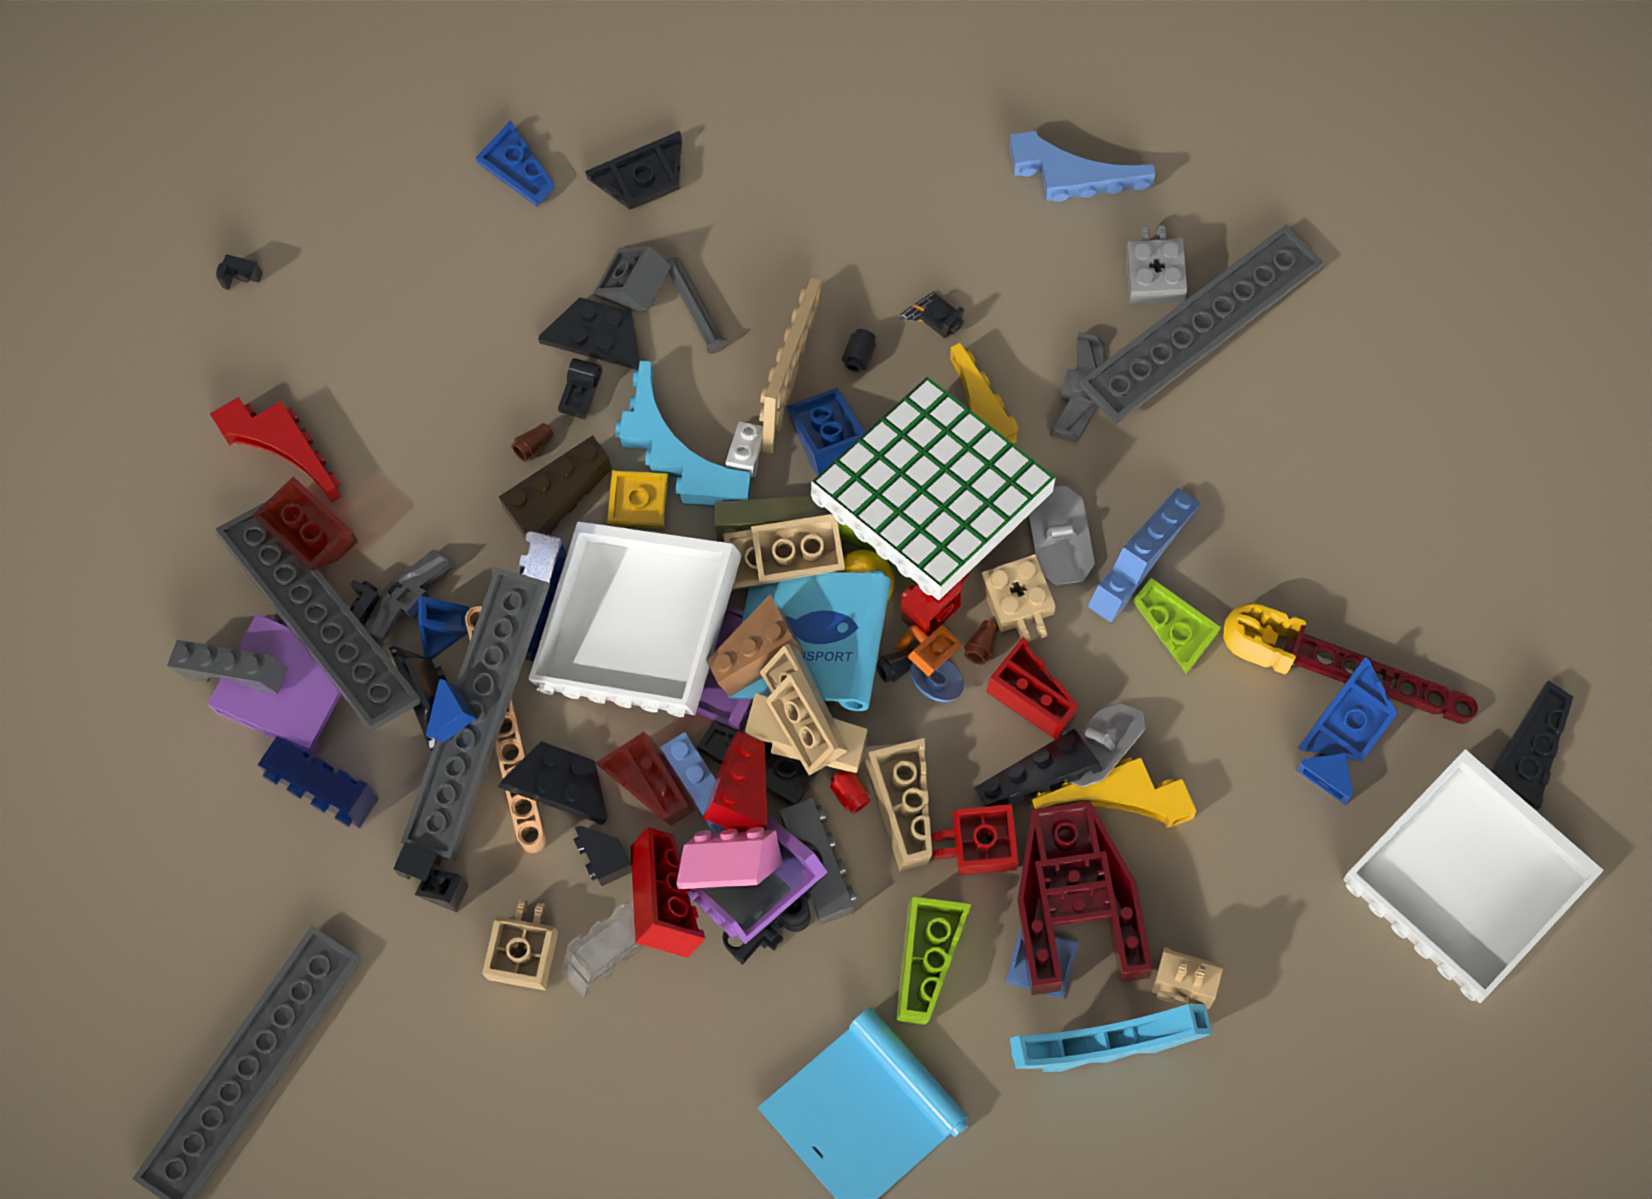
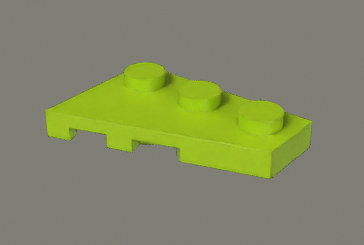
M1152 578L1134 598V605L1185 674L1189 672L1221 630L1220 626Z

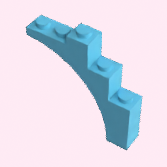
M640 361L639 370H634L633 387H637L636 396H631L630 411H622L621 421L617 420L615 433L616 437L620 438L622 447L647 449L646 465L650 466L651 472L668 473L669 477H677L676 494H680L682 504L715 506V502L750 500L752 488L750 472L728 469L709 462L690 451L673 435L663 421L655 403L651 361Z
M1186 1004L1156 1014L1098 1027L1049 1034L1018 1035L1009 1039L1011 1055L1016 1069H1043V1072H1062L1090 1062L1107 1063L1135 1053H1156L1212 1035L1206 1005Z

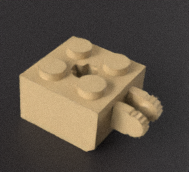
M1035 554L981 572V586L1000 633L1017 627L1020 637L1024 636L1029 643L1030 634L1025 624L1034 622L1037 634L1041 638L1047 636L1042 619L1054 615L1055 603ZM1014 592H1020L1023 595L1021 597H1018V595Z
M520 899L514 919L496 916L482 974L490 981L546 991L558 931L554 926L542 924L545 912L544 903H538L535 907L533 922L524 921L528 905L527 900ZM522 948H524L526 954L521 958H517L515 953L521 952Z
M1164 947L1151 992L1157 994L1158 999L1166 1002H1174L1176 999L1186 1002V1004H1205L1206 1008L1210 1009L1216 998L1224 964L1210 962Z

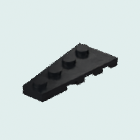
M1549 680L1543 685L1491 769L1493 774L1526 803L1537 810L1541 808L1543 802V793L1551 775V766L1556 757L1561 732L1564 731L1573 700L1572 695Z
M712 723L698 743L697 750L722 764L727 748L738 730ZM763 741L765 742L766 791L791 806L799 803L820 770L809 775L800 760L772 754V743Z
M1072 729L977 785L974 789L985 807L1009 805L1025 800L1026 794L1032 792H1040L1041 794L1051 790L1050 786L1064 780L1070 783L1079 780L1078 775L1091 770L1095 774L1103 771V769L1077 731Z

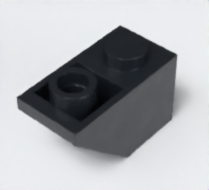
M583 826L575 827L578 837L573 840L580 855L586 853L590 863L585 864L592 881L598 878L601 886H604L632 873L631 864L618 838Z

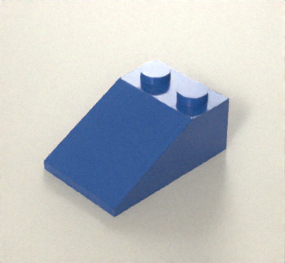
M838 388L786 406L809 462L817 476L865 433Z

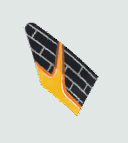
M935 291L900 314V320L922 321L919 319L920 314L937 296Z

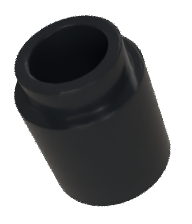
M856 329L850 335L842 356V361L847 369L860 372L868 368L876 347V336L872 332L865 329Z

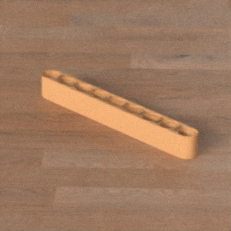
M482 606L471 608L465 616L470 641L475 629L473 625L478 620ZM512 697L502 725L506 723L512 724V728L507 733L499 732L495 744L502 778L526 757ZM509 751H519L518 756L514 760L505 759ZM506 791L519 843L526 852L537 853L541 851L546 844V834L538 802ZM522 805H532V809L528 814H518V810ZM535 831L539 833L538 838L534 842L528 843L524 841L525 836L529 832Z

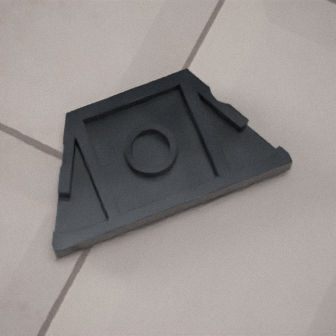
M677 131L585 171L586 177L590 182L630 210L680 189L681 133Z
M579 297L539 335L538 340L540 344L639 370L640 360L632 311Z
M541 741L499 783L498 788L602 825L607 821V813L595 761Z

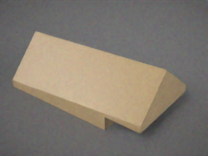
M833 514L752 526L751 530L723 534L724 542L733 544L742 555L732 590L845 570L838 522Z
M789 643L784 645L760 671L772 692L765 701L807 773L811 775L847 753L848 749L799 648Z
M755 693L744 734L772 743V754L800 760L765 700L768 697ZM833 718L848 752L826 766L857 773L868 745V730Z

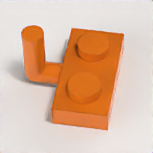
M912 625L897 642L896 648L899 651L907 650L914 640L920 643L908 658L929 677L963 643L943 625L939 626L930 636L917 625Z

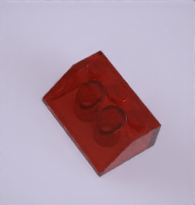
M292 477L252 515L311 571L337 562L358 542L352 530L295 477Z

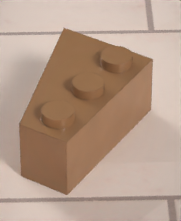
M769 595L707 659V663L717 683L731 697L763 678L760 671L784 645L789 643L799 648L801 654L805 652L782 609L773 597Z

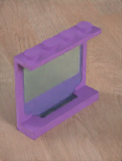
M768 814L765 830H776L783 862L780 867L758 885L690 888L691 891L688 893L689 899L691 901L694 900L704 913L707 912L718 926L721 925L723 930L732 939L737 936L745 944L827 873L814 852Z

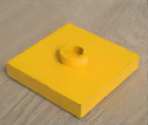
M612 470L608 526L664 529L669 481L668 473Z

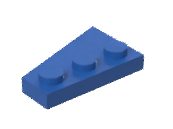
M511 120L475 157L476 162L536 207L555 189L554 183L539 161L534 157L524 139L521 138Z

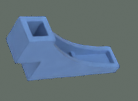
M1037 131L1010 134L1009 149L1014 176L1022 175L1028 177L1041 172L1046 201L1054 200L1061 202L1072 197L1089 198L1095 194H1117L1131 189L1142 191L1153 187L1155 178L1154 164L1114 165L1095 162L1055 147L1039 137Z
M1177 488L1123 547L1113 569L1097 586L1088 607L1112 623L1125 608L1134 592L1169 544L1196 513L1201 503Z

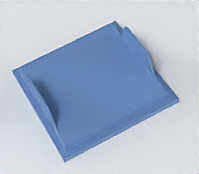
M1020 928L1006 983L1030 990ZM1054 935L1063 983L1061 991L1044 994L1064 999L1079 942Z

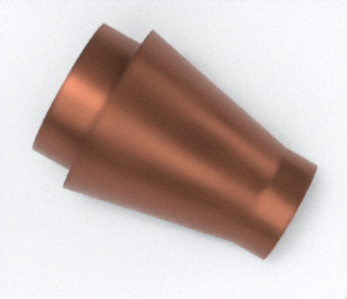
M542 423L538 427L514 439L515 442L511 445L512 450L524 462L529 459L533 460L546 442L553 436V432L548 425Z
M984 620L964 647L966 650L964 655L969 661L983 665L987 660L991 659L995 636L998 630V626L995 623Z

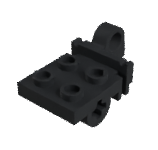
M785 884L782 888L784 893L777 901L772 899L765 906L762 913L765 915L792 891V888ZM812 886L746 944L743 943L739 947L731 946L728 943L729 935L724 931L722 939L725 948L743 965L759 946H762L764 949L768 946L774 951L777 948L776 946L784 940L778 934L783 927L792 932L804 930L809 925L811 919L808 899L810 898L809 891L812 889ZM791 910L793 912H797L798 910H800V912H798L797 914L789 913ZM751 916L745 922V926L738 925L745 932L757 921Z

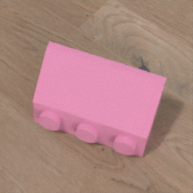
M755 827L746 832H738L737 829H727L716 834H712L710 830L695 833L694 837L684 844L677 888L758 885L783 864L776 830L764 831L763 827Z

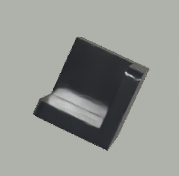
M405 842L393 869L398 876L410 879V877L427 881L434 864L440 866L442 860L434 852Z

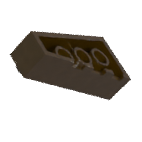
M592 435L499 496L504 510L533 551L541 545L540 542L548 533L551 534L558 527V523L563 517L577 507V503L585 494L588 495L610 472L612 467L609 457Z

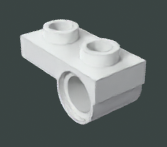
M738 422L726 459V468L750 472L751 478H755L763 442V426Z

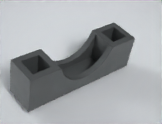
M176 640L167 664L169 668L186 679L209 682L211 677L222 678L242 684L256 691L274 694L279 693L288 668L268 654Z
M813 798L779 810L784 828L805 846L814 850L821 858L823 866L827 871L817 885L809 891L820 924L822 925L854 913L853 904L857 903V899L852 886H845L842 877L846 876L847 873L842 859L836 860L832 850L837 848L831 831L825 833L822 823L826 822V817L822 806H815Z

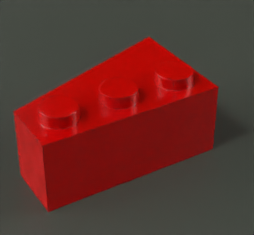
M1023 636L990 677L986 692L1053 739H1057L1062 736L1073 722L1079 706L1059 680L1053 678L1046 669L1044 661L1034 654L1028 646V641Z
M737 731L725 753L702 819L726 829H737L738 832H746L755 827L766 829L765 742Z

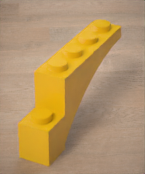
M961 343L950 347V360L960 376L969 409L1010 442L1016 443L1017 431L1019 430L1017 422L1011 415L1008 417L1003 410L1004 403L997 393L993 394L990 390L989 379L983 371L979 372L974 365L976 361L969 349L965 350Z
M1126 758L1119 761L1116 765L1117 767L1113 768L1101 782L1082 788L1065 782L1062 784L1061 789L1053 792L1049 790L1041 794L1040 792L1037 793L1035 799H1032L1031 809L1091 801L1094 807L1120 809L1156 819L1164 823L1166 828L1193 819L1196 813L1195 806L1183 780L1180 779L1174 782L1173 779H1168L1159 783L1157 789H1155L1141 758L1136 760Z

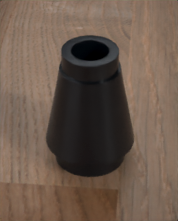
M915 648L881 656V660L877 661L876 668L884 682H895L910 671L912 661L908 656Z

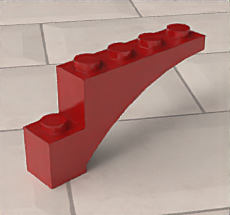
M237 397L210 413L229 445L239 443L276 454L309 475L324 491L331 502L341 498L337 490L341 486L333 471L328 474L323 466L327 464L319 449L315 452L311 449L310 444L313 443V440L305 428L300 431L296 423L300 420L292 407L286 409L282 401L256 415L250 403L244 405L240 398Z

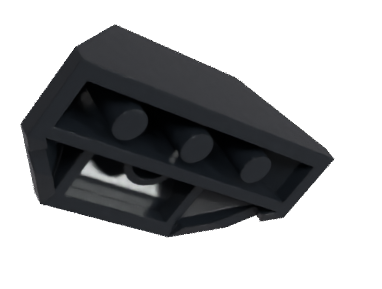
M392 646L389 650L397 669L420 697V704L413 707L432 752L436 740L427 737L426 732L439 679L447 681L442 667L436 668L431 659L397 646Z

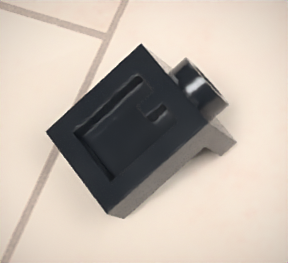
M228 254L225 255L223 263L218 265L216 271L217 280L222 288L229 290L233 278L245 283L249 281L259 283L263 274L257 262Z
M937 295L920 314L919 319L946 338L950 332L955 334L964 323L962 317L965 310L962 307L956 310Z
M353 580L351 587L361 598H357L353 602L350 610L359 622L364 625L380 596L377 593L378 589L369 582L363 581L361 584Z

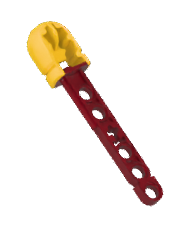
M1256 603L1242 604L1232 610L1225 620L1223 638L1226 646L1233 654L1266 668L1272 665L1274 671L1286 675L1292 664L1346 683L1352 674L1346 671L1345 664L1351 662L1358 666L1366 657L1370 660L1376 675H1382V685L1385 692L1393 700L1431 714H1443L1442 718L1459 724L1469 723L1478 711L1477 702L1467 694L1456 690L1450 692L1445 686L1304 634L1305 620L1295 616L1289 619L1286 613ZM1278 635L1289 637L1284 648L1287 652L1280 648H1274ZM1320 652L1329 654L1332 663H1321L1317 658V654ZM1396 679L1397 681L1395 685L1393 686V688H1391L1390 686L1393 683L1392 680ZM1400 684H1411L1414 687L1415 693L1412 695L1403 693ZM1437 693L1440 695L1442 704H1432L1428 699V694ZM1456 704H1466L1470 709V714L1466 716L1461 715L1456 710Z

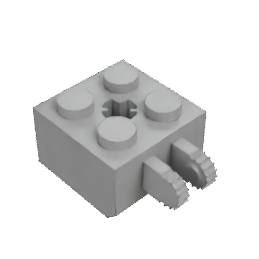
M1158 225V240H1149L1148 226H1141V241H1128L1126 248L1129 306L1183 303L1187 292L1183 239L1166 240L1165 225Z

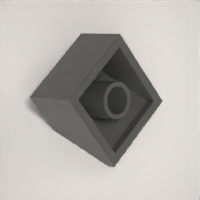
M649 246L618 248L593 293L629 311H646L653 304L657 290L666 281L667 272L671 265Z

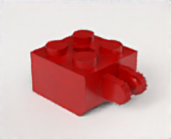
M969 572L940 600L936 599L933 595L924 593L919 584L915 587L913 585L909 586L901 595V620L909 627L917 625L930 636L961 607L962 585L969 578Z
M1012 804L955 810L952 814V830L931 833L932 841L955 840V847L934 850L933 858H957L958 876L1016 871L1018 868ZM982 836H987V840L992 842L985 845L979 841H981Z

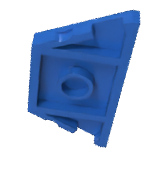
M1364 657L1298 746L1300 750L1325 755L1345 753L1348 759L1363 761L1396 717L1397 712L1368 658Z

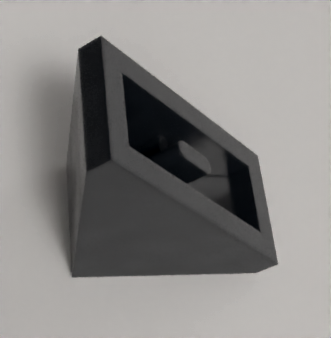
M432 869L428 880H421L415 895L457 912L469 885L459 874Z

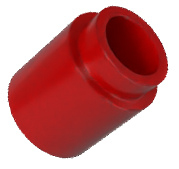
M841 770L831 778L833 783L829 788L845 810L855 814L871 802L868 797V790L854 772Z

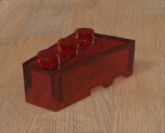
M642 732L595 762L596 765L670 826L695 811L653 738L645 732Z

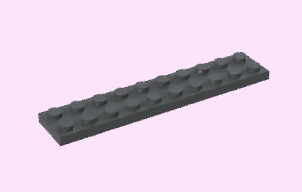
M1287 225L1283 226L1081 379L1079 386L1117 425L1318 271L1323 265L1322 260Z
M265 503L215 529L217 537L370 732L420 704V697Z
M495 568L455 684L458 686L476 719L445 742L436 741L401 843L407 842L456 861L550 586L548 582Z
M311 926L132 1179L160 1199H194L362 959Z

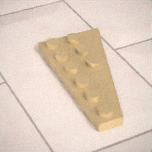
M810 278L807 288H802L799 297L800 307H795L792 314L791 322L793 325L792 327L787 326L784 335L785 345L784 347L780 346L777 352V366H772L770 369L769 387L764 386L760 402L764 403V405L762 406L759 419L763 422L762 452L770 454L774 452L775 431L780 432L784 406H788L799 370V365L797 364L800 353H804L808 328L811 329L820 301L821 280Z

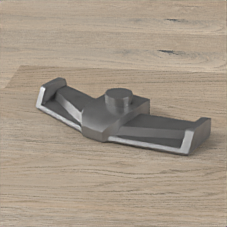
M1078 332L1077 371L1067 369L1060 397L1068 399L1069 402L1051 430L1050 436L1078 442L1098 408V405L1079 386L1081 379L1104 363V342L1098 336Z
M433 549L386 586L363 625L380 648L384 647V641L401 613L412 618L418 612V597L430 598L424 588L446 570L457 566L452 558Z

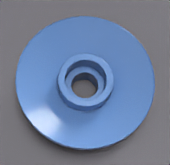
M945 661L929 677L913 662L911 664L910 675L912 681L927 697L939 702H951L956 700L963 692L964 681L962 675L950 661Z

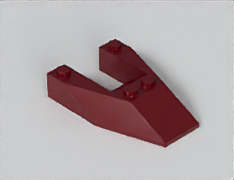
M1091 801L1032 809L1017 899L1031 995L1061 991L1063 981L1053 927L1108 919L1120 982L1150 978L1153 967L1137 883Z

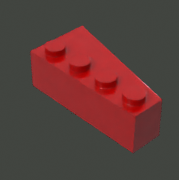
M647 827L630 846L635 943L688 958L706 938L703 929H699L696 919L699 917L697 908L691 905L688 896L691 889L677 888L681 857L674 834Z

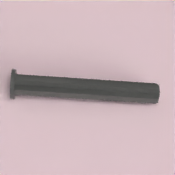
M670 257L667 259V262L671 265L668 273L706 341L708 353L713 354L721 351L727 346V340L721 337L678 257Z

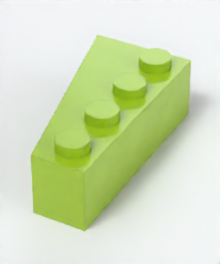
M912 896L907 909L896 1021L926 1025L930 1020L972 904Z

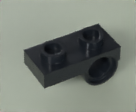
M576 358L571 360L567 372V384L558 406L560 413L586 419L603 372L601 365Z

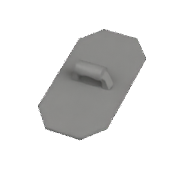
M1067 485L1054 487L1053 492L1029 514L1035 554L1044 577L1054 585L1083 582L1095 565L1084 501L1080 495Z
M1122 703L1100 709L1079 735L1100 762L1103 771L1093 774L1092 770L1078 775L1079 780L1070 783L1082 788L1103 781L1146 730L1144 712Z

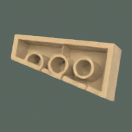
M924 738L869 752L865 762L900 872L927 865L932 856Z

